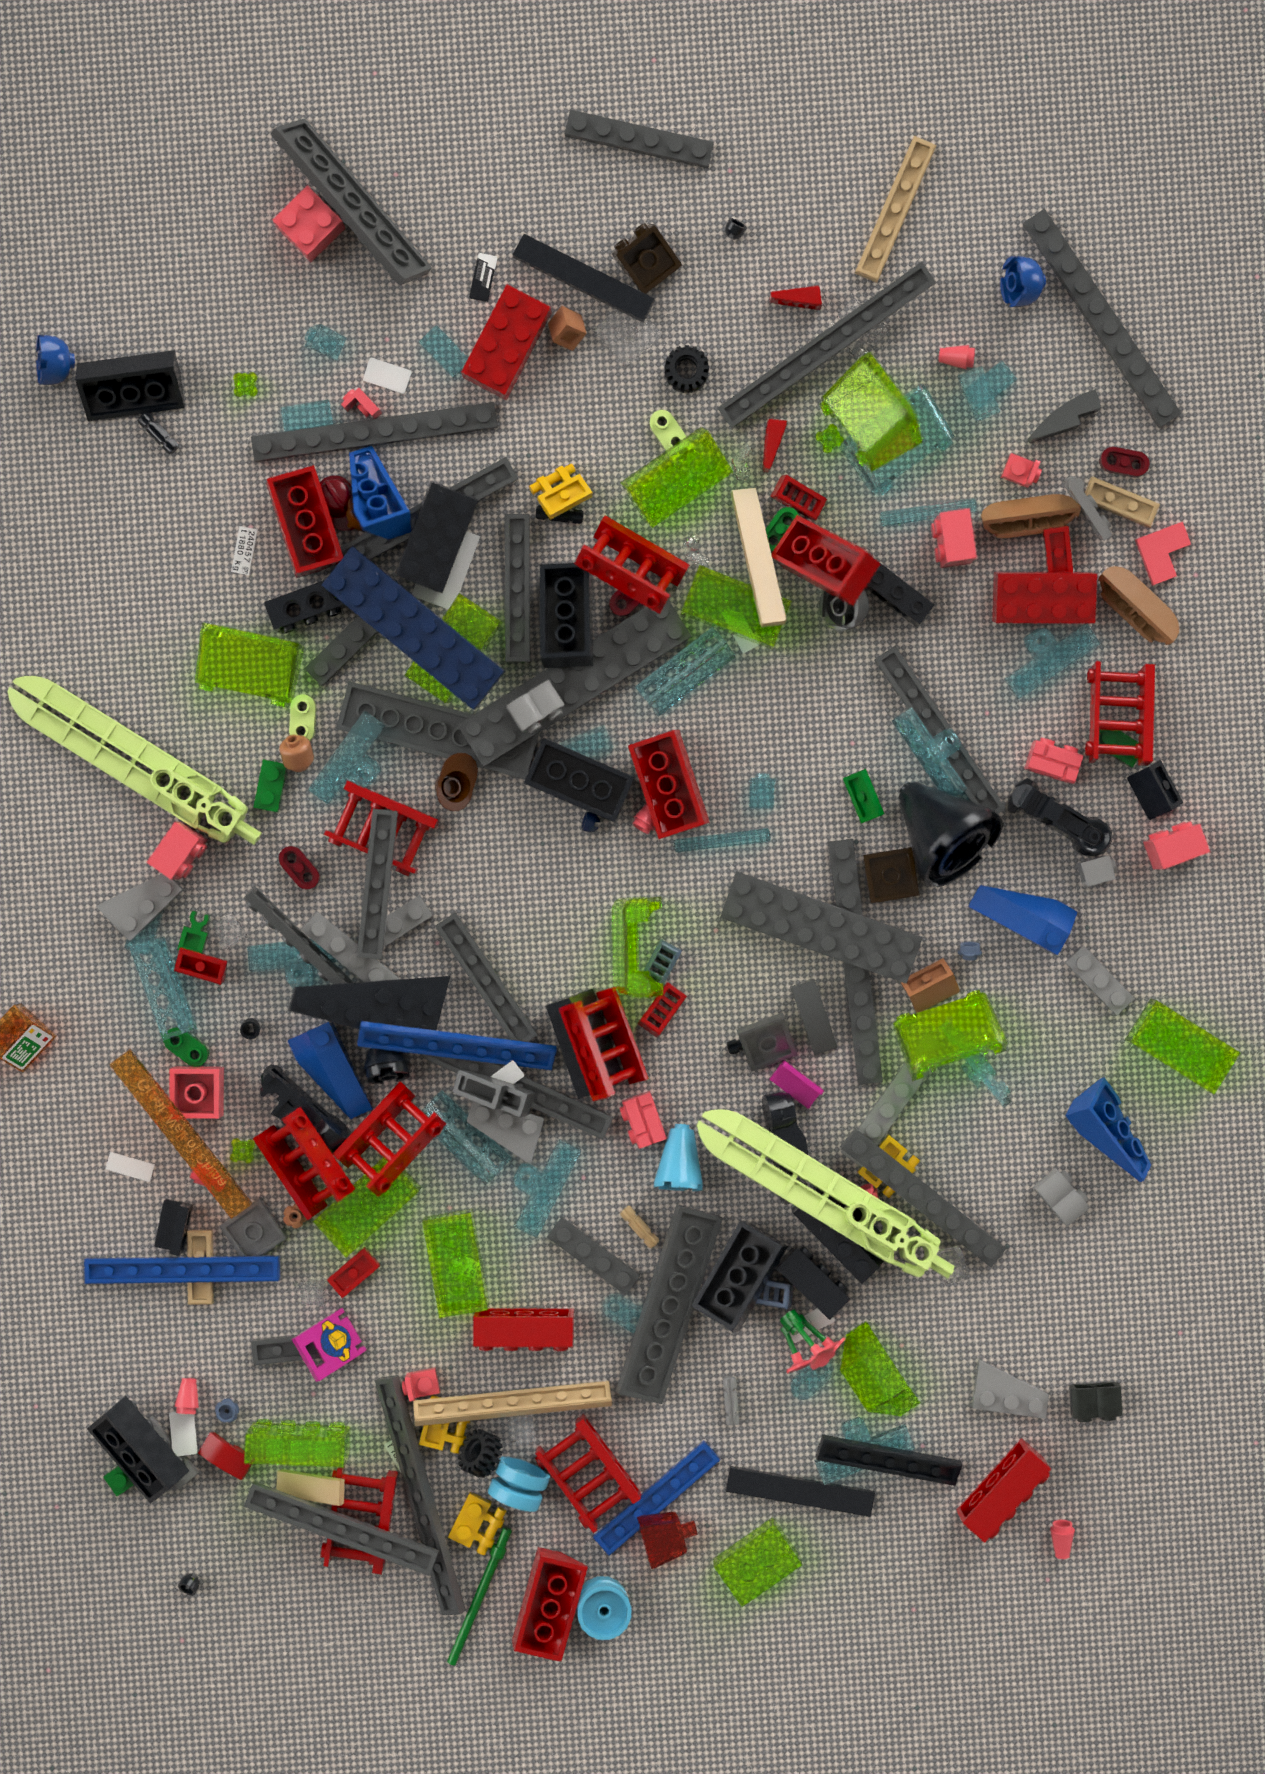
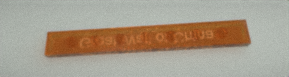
M129 1049L113 1060L109 1066L229 1217L232 1219L251 1206V1200L134 1052Z

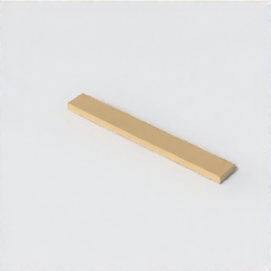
M609 1381L415 1400L413 1401L415 1426L608 1407L612 1406Z

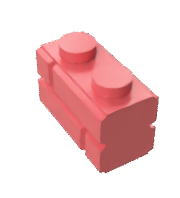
M1042 737L1040 741H1033L1024 769L1074 784L1083 760V755L1078 754L1079 749L1064 745V748L1054 746L1055 741Z
M650 1091L622 1100L623 1107L619 1109L624 1122L629 1120L632 1128L628 1131L632 1145L637 1143L640 1149L667 1139Z

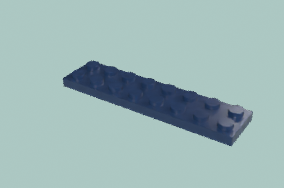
M353 546L322 584L324 588L472 710H476L506 672Z

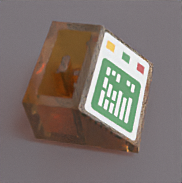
M22 1003L15 1004L0 1019V1059L23 1073L57 1036Z

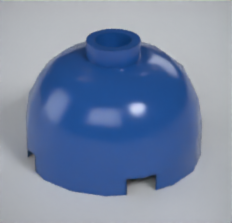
M1011 256L1003 264L1002 270H1006L1005 277L1000 278V287L1004 302L1006 304L1010 303L1009 307H1023L1035 302L1046 285V277L1037 261L1023 256Z
M37 335L36 352H38V360H36L38 383L40 385H53L65 381L69 376L70 368H75L74 353H70L68 345L56 336Z

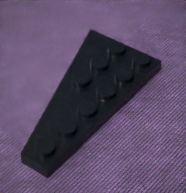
M450 976L296 986L293 988L288 1011L360 1029L361 1021L437 1030Z

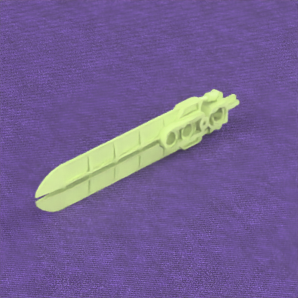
M38 676L15 678L13 683L40 699L38 704L9 686L7 692L10 703L23 721L186 824L207 833L208 837L222 843H227L235 834L253 845L260 839L262 832L244 822L248 807L235 795L231 796L215 782L58 684ZM47 704L71 719L70 722H66L45 709L44 705ZM78 723L102 738L101 741H96L74 727V725ZM107 742L131 756L132 760L128 761L106 747L105 744ZM139 761L153 770L152 774L136 766V763ZM168 774L170 782L167 786L162 787L160 779L163 775ZM189 787L191 791L190 797L182 800L181 791ZM221 793L229 800L228 803L232 807L223 802L214 803V796ZM230 813L232 822L224 826L222 824V817L224 814ZM204 814H206L207 822L217 829L211 828L210 830L200 825V820Z
M717 1109L706 1111L701 1115L730 1134L729 1137H726L698 1120L697 1129L703 1144L721 1161L862 1246L865 1250L883 1261L902 1268L903 1272L915 1277H921L926 1270L928 1271L931 1268L947 1279L953 1274L955 1266L937 1255L938 1247L941 1243L940 1239L927 1229H922L909 1216L889 1206L737 1112ZM734 1138L761 1153L760 1157L734 1142ZM768 1157L793 1173L792 1176L765 1161V1158ZM800 1177L824 1192L823 1196L796 1180V1178ZM828 1197H833L842 1204L846 1205V1207H840L839 1205L829 1200ZM856 1208H859L862 1212V1218L858 1222L854 1220L852 1215ZM876 1221H880L883 1225V1230L880 1234H876L873 1228ZM913 1226L921 1233V1237H908L906 1235L908 1228ZM918 1247H922L924 1250V1257L921 1260L915 1255ZM897 1249L900 1258L907 1261L904 1264L894 1260V1251H897Z

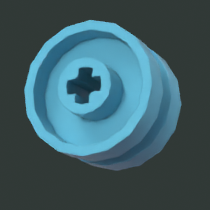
M499 1458L500 1462L495 1469L499 1477L491 1480L488 1494L497 1501L519 1510L529 1512L539 1510L543 1499L539 1491L547 1488L550 1479L549 1473L537 1465L518 1458Z
M597 1576L583 1584L576 1608L581 1628L590 1637L598 1640H610L620 1636L627 1629L631 1620V1605L625 1588L617 1580L608 1576Z

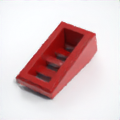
M820 286L772 291L769 297L770 303L813 310H820L822 307Z
M767 420L763 472L768 473L772 467L787 426V420Z
M787 474L779 478L770 496L779 503L795 509L800 514L814 521L817 520L827 501V498ZM786 485H789L790 487L784 496L782 493ZM796 489L798 493L793 501L791 497ZM804 494L808 495L803 506L799 505ZM812 500H817L812 510L809 511L808 507Z
M667 982L637 1024L657 1038L687 996ZM667 992L678 1001L675 1004L673 1001L664 996V994ZM661 1000L666 1005L671 1007V1011H668L666 1008L661 1006L659 1004V1001ZM655 1008L657 1011L666 1016V1018L663 1020L661 1017H659L652 1011ZM650 1017L660 1026L657 1028L655 1025L649 1022L647 1018Z

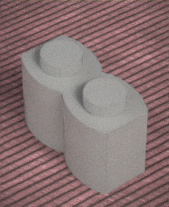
M547 680L508 704L506 708L522 734L526 731L531 734L542 727L540 724L547 718L552 721L562 715L563 712L561 710L565 705L550 681Z
M1054 1168L1033 1188L1061 1222L1068 1227L1090 1208L1086 1203L1089 1199L1081 1189L1075 1190L1070 1183L1073 1180L1066 1171L1062 1170L1060 1172Z

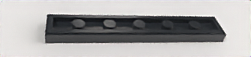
M523 234L512 254L513 258L643 323L655 302L654 298L526 234Z
M823 1434L815 1454L818 1461L952 1486L956 1485L962 1468L961 1460Z
M735 1466L729 1467L726 1492L867 1517H871L875 1496L873 1490Z

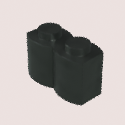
M1118 1382L1069 1385L1070 1413L1073 1419H1077L1078 1422H1090L1092 1418L1102 1417L1104 1421H1113L1118 1416H1123L1121 1386Z

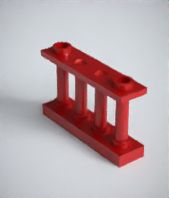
M605 515L593 536L598 541L592 549L584 544L574 564L660 614L670 597V594L666 593L665 590L670 583L678 587L690 565ZM606 545L619 552L614 561L601 554ZM627 558L640 565L635 574L622 567ZM649 570L662 577L657 586L644 580Z
M1096 661L1087 672V683H1091L1090 733L1089 741H1086L1085 755L1089 756V763L1097 761L1099 754L1135 756V758H1138V766L1150 765L1153 762L1155 664H1145L1137 673L1102 672L1101 661ZM1100 681L1136 683L1137 686H1140V695H1137V697L1100 696ZM1100 705L1136 707V710H1139V719H1136V722L1099 720ZM1099 730L1135 731V734H1139V741L1135 746L1099 744Z
M347 780L344 790L349 792L347 795L349 799L335 832L333 833L329 830L324 832V835L329 837L328 842L342 847L344 843L368 854V847L366 845L370 838L372 810H384L387 808L392 811H398L396 837L403 821H406L407 818L417 821L415 824L417 828L402 862L393 859V865L397 866L395 871L409 876L410 873L417 874L418 869L412 867L411 864L425 832L429 831L430 827L436 829L440 820ZM362 798L371 801L370 806L372 808L357 842H354L343 836L358 801L361 802Z
M615 986L596 992L598 1001L584 1007L582 1001H577L559 1008L592 1101L615 1095L613 1085L628 1079L629 1084L649 1079ZM603 1010L607 1024L592 1030L587 1016ZM611 1033L616 1047L600 1053L595 1039ZM619 1056L624 1070L609 1076L604 1062Z
M401 1081L333 1153L348 1169L352 1164L358 1167L371 1180L366 1187L377 1197H380L391 1187L395 1179L431 1140L441 1133L446 1125L435 1112L428 1117L411 1101L415 1095ZM403 1109L422 1124L413 1135H410L394 1120ZM387 1127L405 1143L396 1154L378 1139V1136ZM370 1145L388 1161L378 1173L361 1157L362 1153Z
M299 1107L282 1119L286 1126L277 1130L273 1124L252 1139L305 1218L309 1220L328 1206L325 1202L327 1198L333 1195L338 1202L354 1191L355 1187L302 1108ZM290 1134L293 1135L299 1144V1147L292 1151L284 1140ZM303 1155H306L313 1165L307 1171L303 1169L297 1160ZM318 1175L327 1186L320 1192L311 1181V1179Z
M582 1414L575 1421V1432L547 1452L544 1451L541 1445L538 1446L535 1452L537 1455L535 1460L542 1470L547 1469L580 1514L578 1519L585 1529L590 1528L595 1533L598 1528V1523L595 1520L623 1499H630L633 1504L641 1499V1491L587 1417ZM586 1439L591 1446L589 1452L560 1472L552 1460L579 1440L583 1441ZM596 1459L598 1461L600 1459L606 1466L603 1468L604 1471L574 1492L566 1480ZM609 1479H615L620 1486L618 1487L619 1491L589 1512L581 1499Z
M340 1463L338 1469L333 1470L332 1477L345 1479L344 1484L380 1489L379 1492H384L383 1501L371 1503L344 1499V1504L340 1506L332 1505L331 1510L338 1512L339 1508L376 1513V1516L380 1517L379 1526L375 1525V1527L390 1532L398 1471L388 1470L386 1477L376 1479L344 1474L345 1463ZM327 1538V1543H322L320 1557L324 1558L323 1566L328 1567L332 1557L369 1562V1565H373V1574L382 1575L385 1559L361 1550L334 1547V1540Z

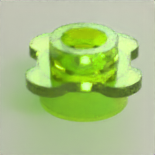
M238 372L234 374L235 389L233 392L235 396L250 395L254 397L258 394V389L256 388L258 377L254 372L249 374ZM248 383V386L244 387L243 384Z
M830 424L823 431H818L815 436L816 440L823 446V452L827 454L831 453L835 447L842 446L845 441L834 424Z
M233 1139L231 1142L233 1147L232 1154H230L231 1161L252 1163L254 1160L255 1142L252 1139Z

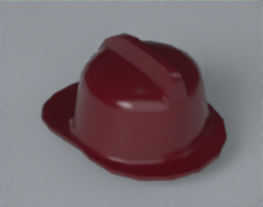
M328 476L320 481V485L334 528L340 531L355 529L354 527L350 529L347 527L349 521L346 516L348 501L353 496L352 485L341 476Z

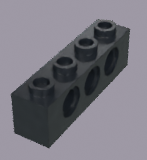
M881 563L865 587L915 627L921 624L935 606V604Z
M325 580L264 602L273 629L276 632L281 631L282 634L296 630L295 626L302 623L305 626L317 623L319 621L318 618L328 615V617L339 615L342 613L341 609L347 606L343 602L336 600L335 596L322 586ZM315 597H322L324 600L323 606L319 609H313L312 601ZM299 605L301 609L300 614L294 618L290 617V607Z

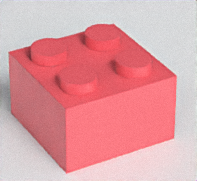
M308 185L272 220L276 228L310 262L346 229L343 221Z
M970 508L940 512L934 519V523H931L932 537L937 538V548L934 549L936 563L940 562L941 568L971 564L977 556Z
M1191 821L1171 826L1173 831L1170 832L1168 830H1161L1148 835L1149 840L1143 842L1153 869H1166L1210 852L1201 825L1192 824Z
M174 822L146 863L171 880L181 879L182 877L186 878L193 869L191 863L196 856L200 858L206 851L208 846L205 843L208 839L186 823Z
M175 1066L170 1068L169 1114L174 1113L171 1118L219 1119L224 1116V1067Z

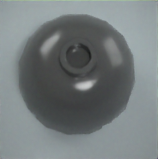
M823 590L819 601L821 617H825L829 623L826 625L836 631L851 630L862 624L868 615V596L863 590L852 606Z

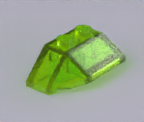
M867 1321L846 1334L840 1371L867 1412L902 1416L920 1404L919 1399Z

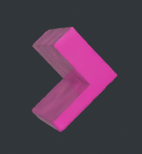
M785 1060L780 1063L769 1078V1080L786 1093H789L807 1109L810 1108L820 1094L824 1093L820 1086Z

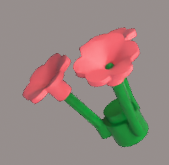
M795 1309L789 1311L780 1319V1323L783 1325L780 1330L784 1334L792 1352L793 1365L787 1369V1374L809 1365L812 1370L825 1366L845 1341L844 1337L836 1342H833L829 1337L826 1338L802 1314L799 1315ZM804 1328H808L819 1338L825 1348L815 1344L804 1331ZM790 1333L793 1336L800 1333L811 1347L810 1351L814 1356L809 1360H803L800 1352H797Z

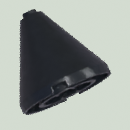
M908 782L899 791V801L918 873L928 887L932 886L930 883L941 887L963 876L983 859L979 855L982 849L987 844L992 848L1001 835L1004 825L1003 819L992 809L918 782Z

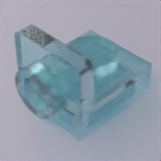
M317 324L308 329L305 335L307 342L304 347L313 349L332 360H337L347 338L322 324Z
M756 773L755 778H750L749 808L774 809L775 779L770 778V774Z

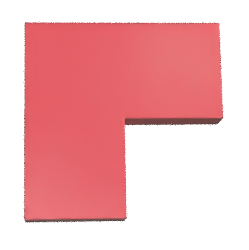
M1183 521L1135 540L1152 586L1177 576L1168 553L1191 545Z

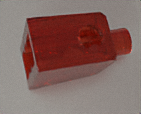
M676 1512L637 1517L651 1569H655L686 1554L687 1547L684 1539L698 1535L694 1520L680 1524Z

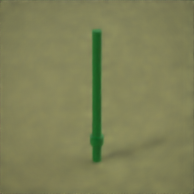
M503 1527L497 1543H494L492 1546L490 1560L448 1657L447 1663L450 1665H456L499 1561L505 1556L507 1551L505 1547L512 1533L510 1528Z

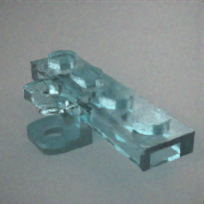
M1088 623L1083 624L1058 642L1048 629L1037 628L1024 637L1025 647L1033 659L1005 677L1004 680L1015 697L1020 699L1101 643ZM1038 637L1041 638V643L1039 645L1037 643Z
M912 707L892 720L938 790L957 796L967 789L947 760L950 755L958 751L962 746V742L953 729H945L932 738ZM947 737L953 741V744L947 741Z
M363 712L308 790L323 802L329 804L347 779H350L360 787H367L369 784H372L381 772V767L366 752L385 725L368 712Z
M310 938V940H311L330 960H332L333 962H337V961H338L337 959H335L332 955H330L326 950H324L321 946H319L316 942H314V941ZM285 942L247 947L249 971L251 973L285 968V977L292 989L296 986L313 985V966L311 963L307 964L302 960L299 955L300 952L294 946L290 947Z
M948 1022L941 1026L940 1029L943 1035L965 1060L966 1063L961 1066V1069L978 1090L982 1087L981 1083L983 1082L1003 1108L1010 1104L1011 1100L1008 1094L1011 1091L1002 1080L997 1082L994 1079L997 1073L985 1057L972 1044L969 1046L963 1041L965 1036L957 1026L952 1028Z
M558 1139L543 1171L528 1163H521L513 1177L514 1184L519 1190L530 1196L514 1225L515 1228L533 1237H538L581 1153L580 1148ZM525 1175L530 1176L528 1180L522 1179Z
M861 1417L853 1418L842 1424L845 1439L908 1451L915 1449L906 1424L873 1437L870 1436L868 1428ZM814 1460L824 1485L864 1470Z

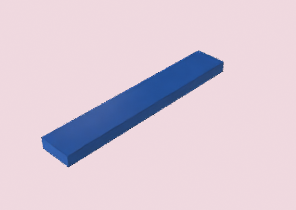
M703 1440L641 1494L639 1501L634 1504L631 1502L596 1532L593 1538L610 1556L716 1465L720 1458Z

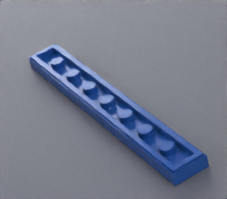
M361 1021L357 1039L358 1047L503 1065L514 1061L520 1067L552 1070L557 1052L555 1045Z
M280 1256L84 1259L85 1284L280 1281Z

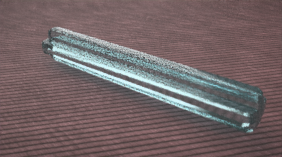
M974 498L883 511L880 513V523L882 526L930 520L935 519L940 512L970 508V513H975L977 511V502Z
M766 828L674 840V850L678 853L769 842L771 835L770 830Z

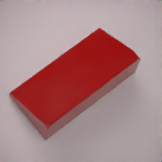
M180 947L174 971L221 985L225 981L228 961Z

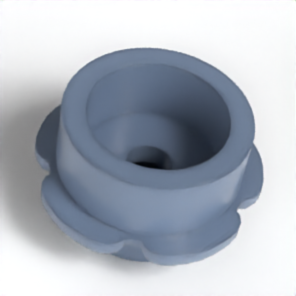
M977 942L960 943L958 954L962 955L964 960L973 961L977 960V956L982 955V951L980 950V944Z
M223 1399L215 1407L216 1417L221 1422L231 1423L235 1421L239 1413L238 1404L234 1403L232 1399Z

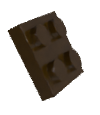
M912 847L862 855L871 904L920 896Z

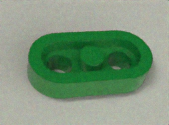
M785 507L777 512L766 528L768 542L771 538H777L779 543L790 526L783 523L784 519L791 518L794 520L797 515L799 516L795 509ZM769 544L771 553L773 552L777 544Z
M174 1027L165 1033L163 1038L165 1047L188 1065L198 1067L207 1062L209 1058L208 1047L181 1027ZM174 1035L178 1036L180 1039L178 1044H174L172 1042V1037ZM193 1050L199 1052L198 1059L192 1057L191 1053Z

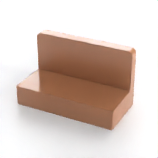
M944 958L910 975L907 984L901 982L916 1013H920L960 992L955 976Z

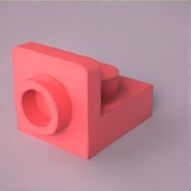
M359 387L356 390H350L343 397L344 402L341 405L347 412L359 402V405L356 407L366 418L371 415L376 419L382 414L380 409Z
M1010 453L1001 478L1029 488L1033 482L1037 483L1041 475L1042 469L1038 468L1041 461L1035 460L1033 462Z
M436 1367L406 1374L405 1381H402V1390L404 1396L408 1395L409 1402L415 1401V1398L440 1393Z

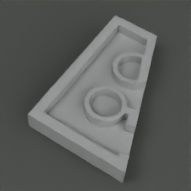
M160 874L96 907L129 941H133L184 889L175 880Z
M472 1101L466 1121L531 1165L544 1117L529 1113L528 1116L520 1118L501 1109L494 1110Z
M978 1358L972 1399L973 1409L1046 1419L1049 1399L1047 1392Z

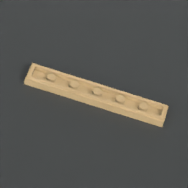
M913 137L855 274L875 283L878 282L937 145L919 137Z
M756 488L732 490L731 498L760 626L784 625L787 620Z

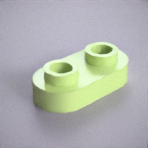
M666 410L654 412L650 418V428L662 447L671 456L684 454L688 447V439L672 414ZM660 418H664L667 423L664 426H660L657 421ZM675 438L681 442L676 447L671 444V441Z
M301 694L296 696L291 702L289 734L298 735V728L304 727L306 732L303 736L311 741L315 735L316 703L310 696ZM302 702L307 704L305 711L299 710V704Z

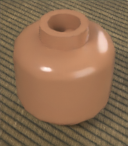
M293 734L280 744L279 752L287 769L294 772H302L312 764L314 754L311 743L305 736Z

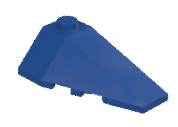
M373 446L350 452L354 514L363 530L388 540L410 533V511Z
M979 885L968 905L971 909L1054 955L1060 953L1071 933L1078 913L1076 910L1055 899Z
M333 1022L324 1023L287 1040L297 1063L350 1119L373 1109Z
M1105 1077L1100 1078L1073 1100L1065 1116L1081 1136L1136 1180L1143 1182L1151 1167V1163L1139 1138H1134L1130 1131L1129 1125L1132 1123L1128 1116H1123L1119 1108L1122 1102L1118 1094Z

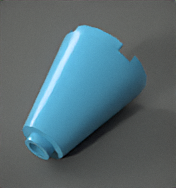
M675 1124V1128L669 1129L654 1180V1188L659 1187V1189L685 1191L688 1188H692V1191H703L694 1130L689 1129L690 1125Z

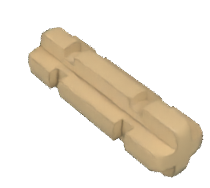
M631 1206L625 1207L620 1212L621 1217L629 1222L628 1225L641 1239H644V1243L648 1248L651 1249L658 1244L659 1238L654 1232H650L651 1229L639 1215H635V1211Z

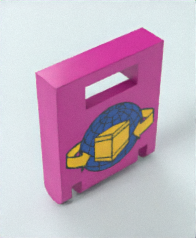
M343 1308L336 1310L291 1339L316 1382L321 1381L367 1350L365 1346L356 1349L355 1346L362 1341L348 1316L341 1320L338 1316L345 1312ZM311 1342L324 1362L317 1366L305 1347Z

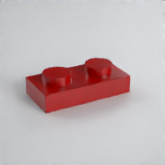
M1069 526L1043 529L1047 572H1073Z
M364 1247L334 1272L327 1281L343 1299L378 1269L380 1264Z

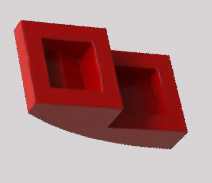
M215 1432L208 1434L198 1452L207 1461L240 1480L244 1479L255 1460L254 1457L238 1445H231Z

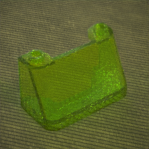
M871 352L861 356L821 397L822 402L819 405L826 417L828 415L831 418L837 417L857 446L858 451L855 455L861 466L866 465L870 472L875 471L923 443L915 411Z
M202 622L195 683L199 684L198 689L213 692L214 688L227 689L271 699V705L285 707L286 703L291 704L294 699L304 646L289 640Z
M661 897L618 898L612 905L613 985L620 995L633 998H652L663 995V983L655 981L651 976L650 970H639L638 922L650 921L652 912L662 909Z
M980 990L969 992L965 998L916 1014H901L896 1017L897 1021L893 1023V1029L912 1081L924 1078L923 1073L929 1071V1068L931 1072H934L937 1067L980 1053L986 1055L988 1054V1049L993 1050L995 1055L1006 1051L1007 1048L1006 1036L986 993H981Z

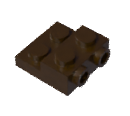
M646 223L639 225L633 231L635 236L630 240L626 238L620 240L614 246L616 251L612 253V256L624 273L630 277L637 289L644 294H647L682 266V263L656 225L651 223L649 225Z

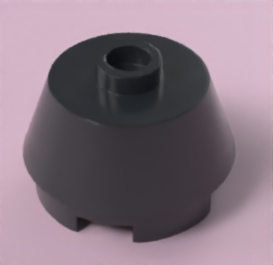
M370 1048L366 1054L363 1073L366 1074L370 1084H384L383 1081L393 1079L399 1082L410 1077L409 1071L412 1064L405 1052Z

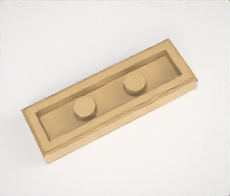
M1093 476L1090 477L1085 489V494L1087 496L1090 494L1099 508L1148 528L1151 527L1160 506L1159 503Z
M188 1230L187 1257L213 1256V1230ZM214 1282L188 1283V1305L214 1303Z
M281 1469L277 1471L276 1490L303 1500L340 1506L344 1504L345 1479Z

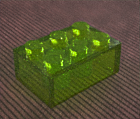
M773 1517L713 1558L715 1570L741 1607L803 1565L801 1556Z

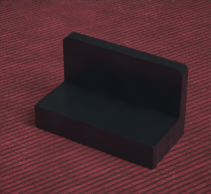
M1161 759L1127 777L1149 820L1168 813L1183 804Z
M170 1199L163 1201L155 1247L170 1250L169 1254L176 1256L184 1252L193 1204Z

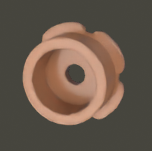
M297 1204L288 1206L284 1210L285 1217L283 1220L287 1226L300 1228L303 1226V1222L307 1220Z

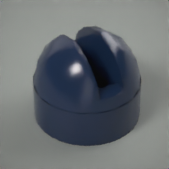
M585 812L581 830L591 833L597 831L599 827L594 825L595 822L601 823L600 818L593 813Z

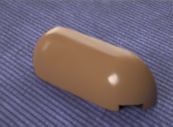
M1050 494L990 504L982 511L981 519L985 530L995 534L997 538H1012L1041 534L1043 529L1065 526L1076 516H1079L1081 506L1070 496Z
M1112 566L1100 575L1098 581H1100L1102 589L1100 593L1102 598L1143 638L1151 643L1155 640L1163 642L1165 645H1169L1176 640L1179 634V623L1175 614L1132 572L1123 567Z

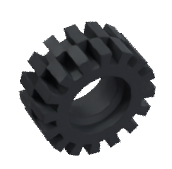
M685 345V347L681 348L679 346L675 351L672 350L669 357L666 358L665 377L668 384H671L674 390L678 389L681 393H684V391L692 393L693 390H699L701 385L705 384L708 378L709 365L708 359L704 356L702 350L698 351L695 346L691 348L689 345ZM684 360L692 361L696 366V373L690 378H683L677 372L678 364Z
M475 1429L472 1431V1434L469 1433L467 1435V1440L464 1439V1446L459 1448V1451L462 1453L458 1455V1459L461 1460L458 1464L463 1471L478 1478H485V1475H491L490 1470L495 1471L496 1467L494 1465L496 1463L499 1464L498 1456H502L500 1449L503 1446L498 1436L482 1429Z

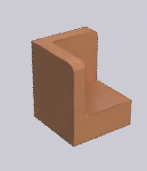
M561 306L548 322L552 341L571 351L575 349L587 334L582 316L564 306Z

